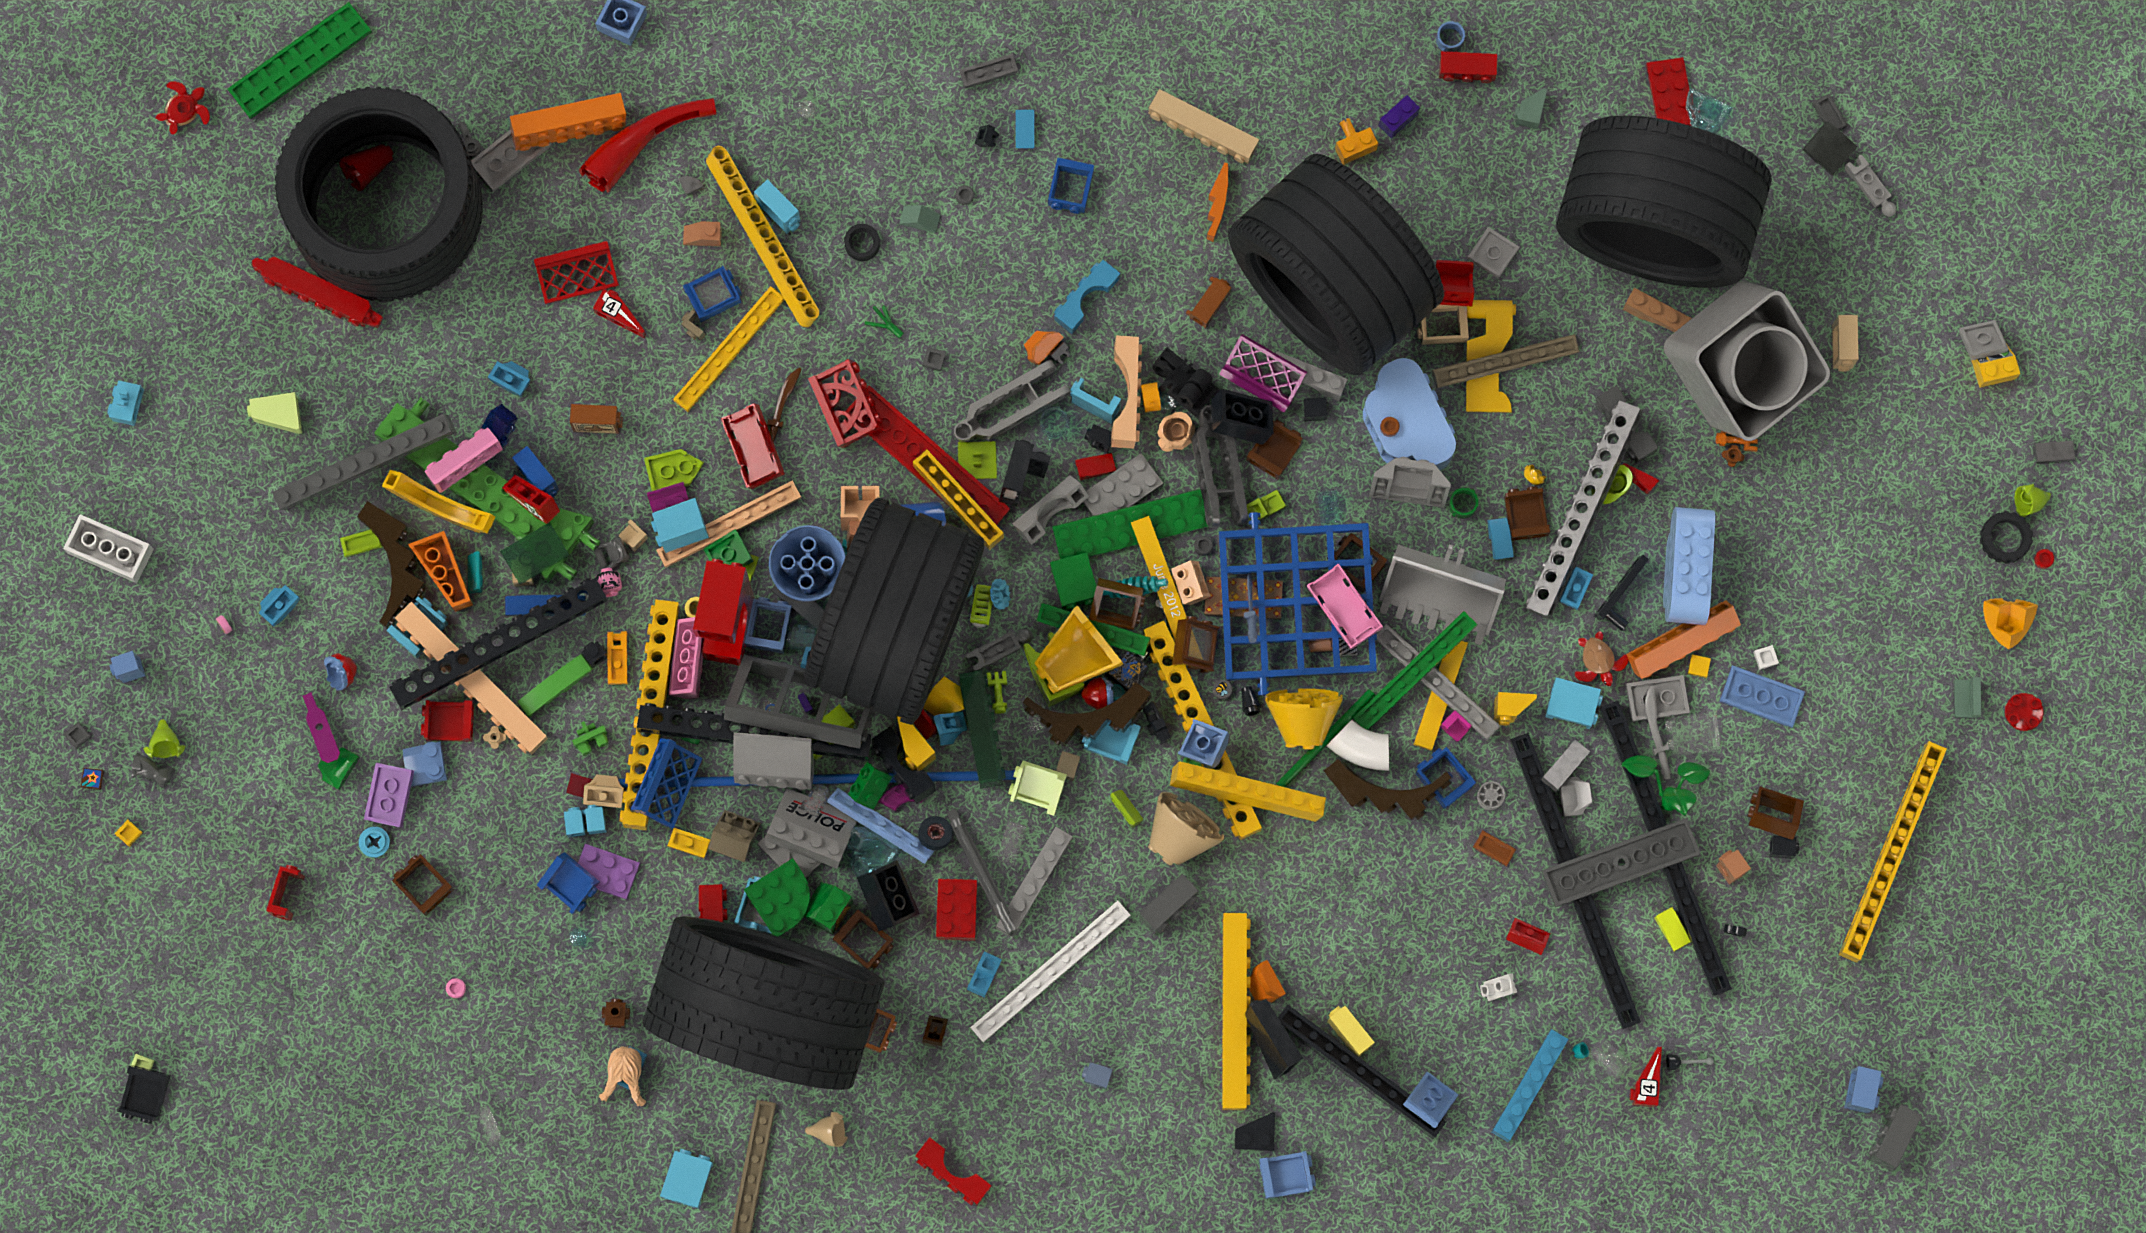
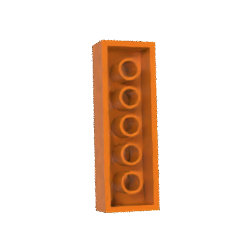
M621 93L510 116V130L515 150L526 151L535 146L545 147L550 142L564 143L572 138L582 139L586 135H601L605 131L610 130L620 131L626 127V111Z

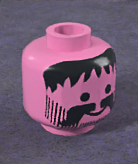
M604 568L596 576V580L606 597L619 594L618 592L622 589L619 572L612 571V568Z

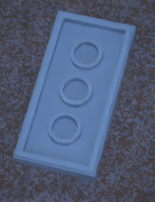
M1732 665L1719 702L1793 728L1805 691Z

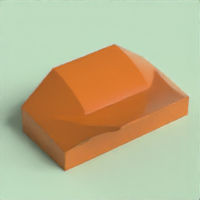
M1036 331L1024 344L1027 351V359L1031 363L1040 365L1064 337L1059 332Z
M1268 960L1261 962L1253 968L1250 976V988L1248 989L1255 1000L1262 1001L1267 999V1001L1272 1003L1286 994Z

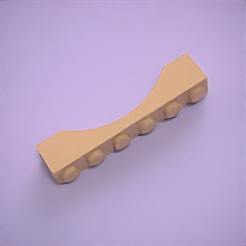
M1116 335L1114 361L1125 377L1128 399L1124 410L1113 422L1111 447L1134 449L1135 442H1139L1140 431L1136 430V424L1139 425L1140 413H1137V407H1140L1141 396H1137V390L1141 389V379L1138 378V373H1141L1142 362L1138 361V355L1142 354V344H1139V337Z

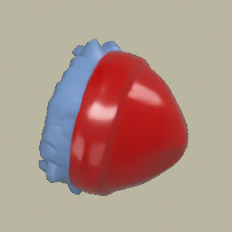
M337 653L324 659V665L327 668L328 674L326 680L331 682V687L336 690H343L353 683L357 673V666L351 658Z
M1105 677L1092 678L1082 690L1081 696L1088 706L1095 710L1101 709L1113 703V684Z

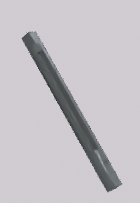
M955 808L946 812L951 822L950 825L997 918L1001 920L1009 937L1016 935L1018 932L1009 915L1010 911L963 819L959 817Z

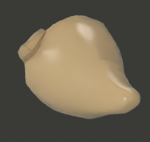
M831 1112V1116L822 1118L814 1125L805 1128L806 1134L820 1139L829 1146H843L848 1139L845 1136L844 1117L837 1112Z

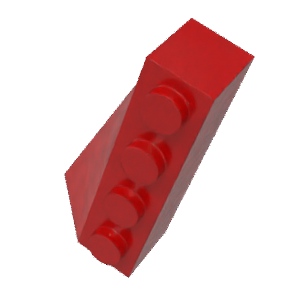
M722 884L699 885V918L720 922L728 920L727 909H724V901H727V889H723Z

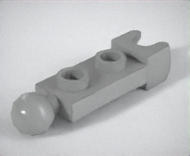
M1862 155L1858 156L1856 163L1859 167L1853 166L1850 162L1847 163L1845 166L1846 172L1857 183L1875 208L1881 205L1882 213L1885 216H1893L1896 213V206L1892 202L1887 201L1891 198V194L1869 167L1866 159Z

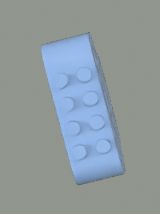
M1407 358L1396 359L1381 368L1375 390L1366 399L1363 409V420L1381 458L1386 463H1389L1394 458L1408 457L1410 460L1415 461L1427 460L1429 463H1434L1439 470H1442L1448 466L1454 454L1456 441L1453 434H1455L1453 426L1448 424L1445 419L1447 415L1444 408L1439 407L1437 403L1438 396L1435 390H1431L1429 386L1430 380L1426 373L1423 374L1416 362ZM1386 417H1394L1399 422V431L1393 437L1384 436L1380 431V424Z
M1675 507L1673 510L1665 560L1663 607L1665 608L1666 622L1706 625L1708 621L1715 533L1714 510Z

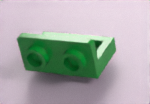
M866 762L860 770L855 783L850 787L848 795L856 803L874 810L892 776Z

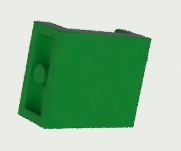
M1087 552L1050 562V569L1058 591L1061 608H1066V610L1070 611L1080 604L1085 603V606L1092 605L1096 583Z

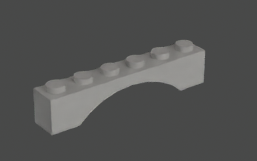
M1057 827L1053 830L1007 907L1017 932L1047 879L1072 841L1071 835ZM1000 920L996 929L1008 936Z

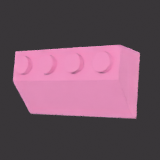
M488 427L486 429L482 428L470 440L462 441L457 449L446 452L442 456L443 459L429 464L424 472L438 492L442 493L503 449Z
M695 617L678 619L676 624L668 695L683 699L699 698L704 638L696 637L694 634Z

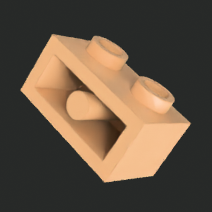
M1190 560L1171 569L1173 573L1172 579L1177 585L1178 595L1183 605H1193L1211 597L1199 561Z

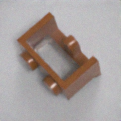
M880 1009L876 1010L865 1048L879 1054L882 1050L886 1051L890 1041L887 1039L889 1032L893 1033L897 1022L894 1021L896 1016Z

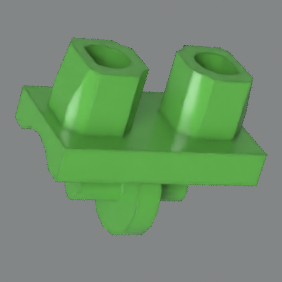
M585 721L581 722L583 728L576 731L580 737L572 740L575 748H578L583 756L592 752L589 742L596 740L599 748L609 744L606 736L608 733L604 725L595 729L594 723L587 726Z

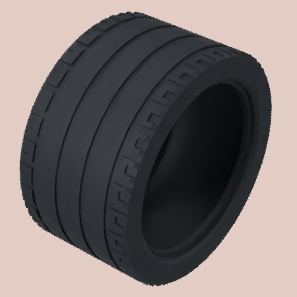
M365 87V89L356 88L354 91L347 90L346 93H338L333 98H327V101L324 103L320 102L319 106L315 109L312 108L308 115L305 114L301 122H297L296 128L292 129L289 138H286L285 146H282V153L278 157L279 165H276L277 172L275 176L277 183L275 185L276 200L286 228L306 262L309 263L311 269L320 278L323 277L324 280L370 301L379 300V302H383L384 300H389L391 302L394 299H399L400 301L407 297L413 298L414 295H422V292L432 290L434 286L438 287L443 280L449 279V275L454 274L456 269L462 266L463 260L468 258V253L473 249V243L476 242L477 235L480 232L479 224L482 223L483 213L481 206L483 205L482 191L464 142L455 126L452 125L443 112L438 111L437 107L429 104L427 100H421L419 96L411 95L407 91L404 93L400 89L392 90L390 87L385 89L381 87ZM375 142H402L422 149L441 164L445 175L441 203L431 221L411 239L385 249L366 250L344 245L332 239L319 228L317 200L322 183L332 167L351 151Z
M1626 115L1603 117L1588 123L1583 128L1557 217L1556 229L1561 238L1579 253L1605 266L1633 276L1686 287L1716 288L1729 286L1742 280L1746 275L1771 186L1772 175L1765 163L1755 154L1739 144L1709 131L1652 117Z

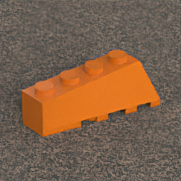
M445 531L408 544L455 612L473 606Z

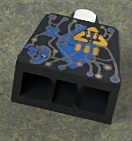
M1126 651L1119 657L1124 664L1105 672V675L1128 691L1135 682L1141 684L1149 668L1144 661L1149 656V653L1146 652V655L1142 656L1139 654L1133 655L1131 652Z

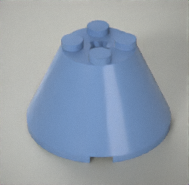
M811 525L798 526L788 530L773 545L769 556V572L776 587L786 596L798 601H816L831 594L844 562L845 553L840 542L829 531Z

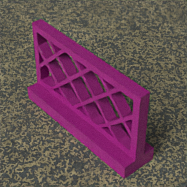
M1241 334L1219 375L1260 399L1272 401V406L1285 413L1290 407L1307 371ZM1242 341L1249 344L1251 351L1242 352L1240 346ZM1263 352L1266 354L1267 360L1259 362L1256 353ZM1252 354L1255 363L1247 365L1244 356ZM1240 357L1243 366L1236 367L1231 364L1233 358ZM1278 361L1282 363L1284 370L1275 372L1272 362ZM1269 363L1271 373L1263 375L1260 365ZM1256 366L1259 376L1253 377L1250 375L1248 368ZM1295 371L1301 375L1299 380L1291 381L1289 372ZM1285 373L1288 382L1279 384L1277 375ZM1273 376L1275 385H1267L1264 378ZM1289 386L1291 395L1287 397L1282 394L1280 387Z

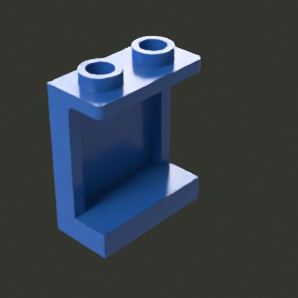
M564 852L556 857L537 883V886L541 890L545 888L550 890L571 908L569 912L574 914L576 912L580 913L586 907V900L589 897H593L598 889L596 887L600 881Z

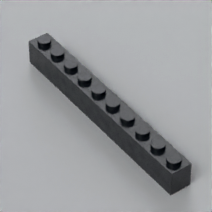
M1287 1004L1278 1018L1288 1033L1431 1139H1434L1446 1123L1445 1120L1442 1119L1434 1128L1409 1110L1403 1104L1410 1094Z

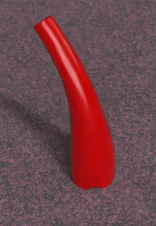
M714 98L671 106L634 122L612 136L591 154L579 168V173L582 177L586 174L590 179L588 183L601 192L606 190L609 193L640 152L655 136L680 122L697 117L717 115Z

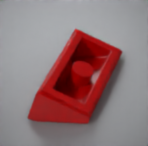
M923 709L919 718L913 724L922 736L928 740L937 733V727Z
M1515 918L1506 940L1541 955L1551 933Z

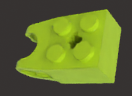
M1052 632L1047 635L1049 642L1054 637ZM1029 643L1023 645L1031 673L1048 707L1082 692L1084 689L1083 682L1053 694L1047 686L1048 680L1046 678L1042 680L1036 672L1038 668L1034 663L1041 653L1036 652Z

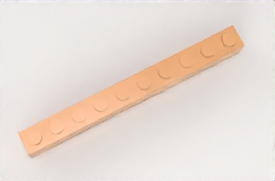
M412 602L395 617L398 622L396 626L403 633L407 631L411 635L409 639L416 646L420 644L425 649L422 652L430 660L434 658L439 661L444 658L443 656L446 653L460 650ZM461 657L458 663L462 665L467 664L469 659ZM444 666L441 669V671L443 673H445L446 671L449 673L452 668L450 666ZM480 669L454 683L457 687L461 685L465 689L463 693L470 700L475 698L479 702L477 707L483 713L488 711L492 715L490 718L492 722L498 727L502 725L506 729L504 733L511 740L515 738L519 742L517 746L525 754L529 752L532 755L548 739Z

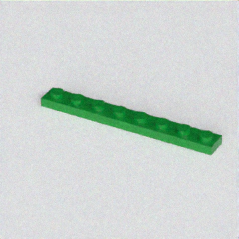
M1463 611L1353 717L1354 720L1362 728L1370 730L1468 636L1478 624Z

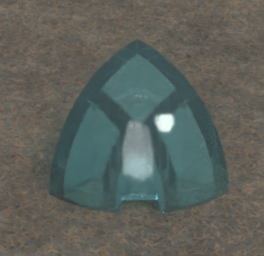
M1690 88L1686 100V110L1691 120L1690 124L1693 127L1716 133L1729 116L1733 107L1703 92Z
M853 827L851 831L848 849L852 850L853 860L850 861V865L856 877L893 862L902 851V849L869 828Z

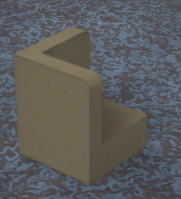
M1062 751L1056 771L1067 774L1066 779L1074 781L1080 756Z

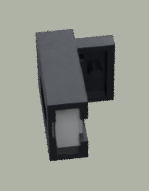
M1016 440L998 502L1017 507L1026 473L1044 478L1051 456L1044 452H1033L1034 444L1027 440Z

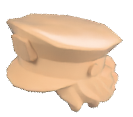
M1175 412L1163 418L1157 432L1160 438L1158 441L1159 446L1163 451L1170 452L1173 449L1183 450L1192 443L1191 438L1195 433V426L1186 413Z

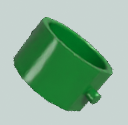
M1462 487L1453 492L1449 500V509L1453 517L1465 519L1475 513L1479 500L1474 489ZM1461 493L1470 495L1475 503L1474 509L1467 513L1457 511L1452 503L1453 498Z

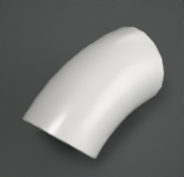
M1351 720L1327 745L1335 754L1355 765L1368 769L1389 771L1388 734L1369 731Z

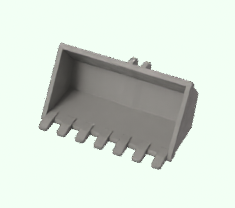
M1450 544L1445 558L1398 545L1379 601H1382L1379 612L1387 614L1389 605L1392 604L1398 606L1395 615L1397 619L1402 620L1407 609L1414 612L1411 620L1412 624L1418 625L1421 614L1430 617L1427 625L1428 629L1434 630L1438 619L1446 622L1443 629L1445 630L1465 611L1478 624L1473 630L1477 632L1474 643L1482 645L1484 636H1489L1505 591L1506 579L1461 564L1465 549L1460 548L1456 562L1449 560L1453 551V545Z

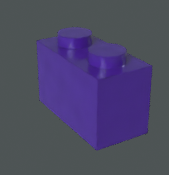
M1406 95L1380 118L1378 126L1392 139L1419 114L1420 107Z

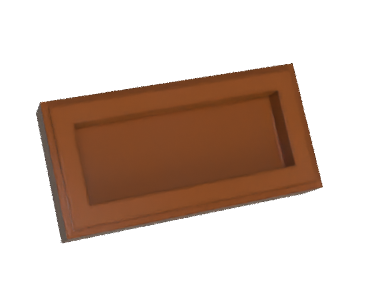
M1483 830L1473 846L1474 849L1506 867L1516 851L1515 848Z

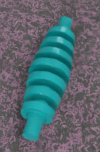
M1133 576L1129 579L1125 578L1122 581H1116L1143 588L1142 595L1157 592L1160 590V587L1168 586L1167 578L1158 579L1157 576H1144V578L1142 576ZM1106 590L1103 591L1102 595H1109L1111 598H1131V596Z

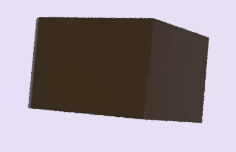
M929 1015L922 1040L923 1045L942 1049L948 1019Z

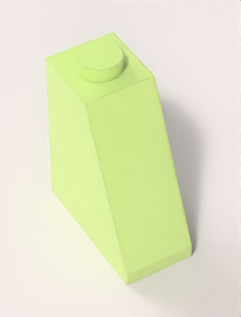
M295 392L249 399L250 405L247 406V412L254 422L297 434L302 433L298 397Z

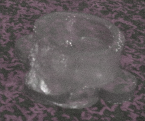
M803 101L798 104L799 114L806 118H815V104L810 101Z

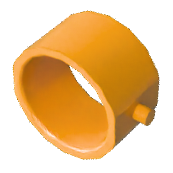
M1157 382L1142 384L1141 393L1145 413L1161 410Z

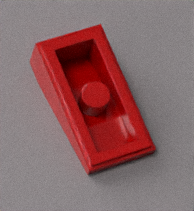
M1112 453L1075 460L1080 481L1116 471Z
M1626 463L1622 464L1630 469L1633 477L1632 482L1644 493L1649 494L1659 483L1657 478Z

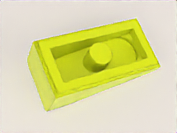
M1673 907L1654 917L1673 951L1691 942Z

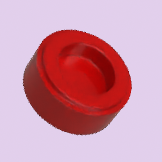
M2041 549L2035 554L2034 562L2037 567L2047 569L2054 563V555L2048 549Z

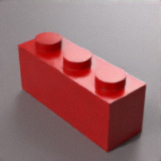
M1441 51L1439 61L1440 79L1444 81L1461 79L1463 82L1481 80L1482 83L1495 81L1497 76V54Z

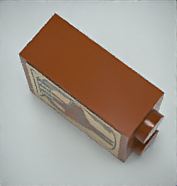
M571 404L570 425L573 432L619 434V428H623V417L621 412L618 411L617 406Z

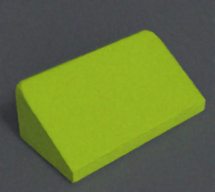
M1117 790L1110 794L1111 801L1131 828H1134L1144 820L1123 790Z

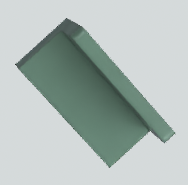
M1972 677L1970 680L1956 679L1954 681L1955 718H1979L1981 716V677Z

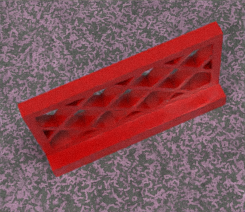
M607 241L534 259L545 304L619 286ZM607 254L608 263L605 268L595 263L599 256ZM581 260H587L592 263L587 272L577 268ZM568 264L573 267L568 277L559 272L562 265ZM593 265L603 270L598 279L589 275ZM550 269L555 273L551 280L547 281L542 277L541 270ZM575 269L585 274L580 284L570 279ZM605 271L613 276L614 283L606 285L600 281ZM557 274L566 279L562 288L552 284ZM587 276L596 281L591 289L582 286ZM568 281L578 286L574 293L569 294L563 290ZM551 285L558 289L559 293L555 298L548 299L546 292Z

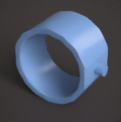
M1445 22L1438 29L1436 43L1441 51L1456 52L1463 45L1465 31L1458 22ZM1445 29H1454L1459 32L1461 41L1453 46L1446 45L1440 39V33Z

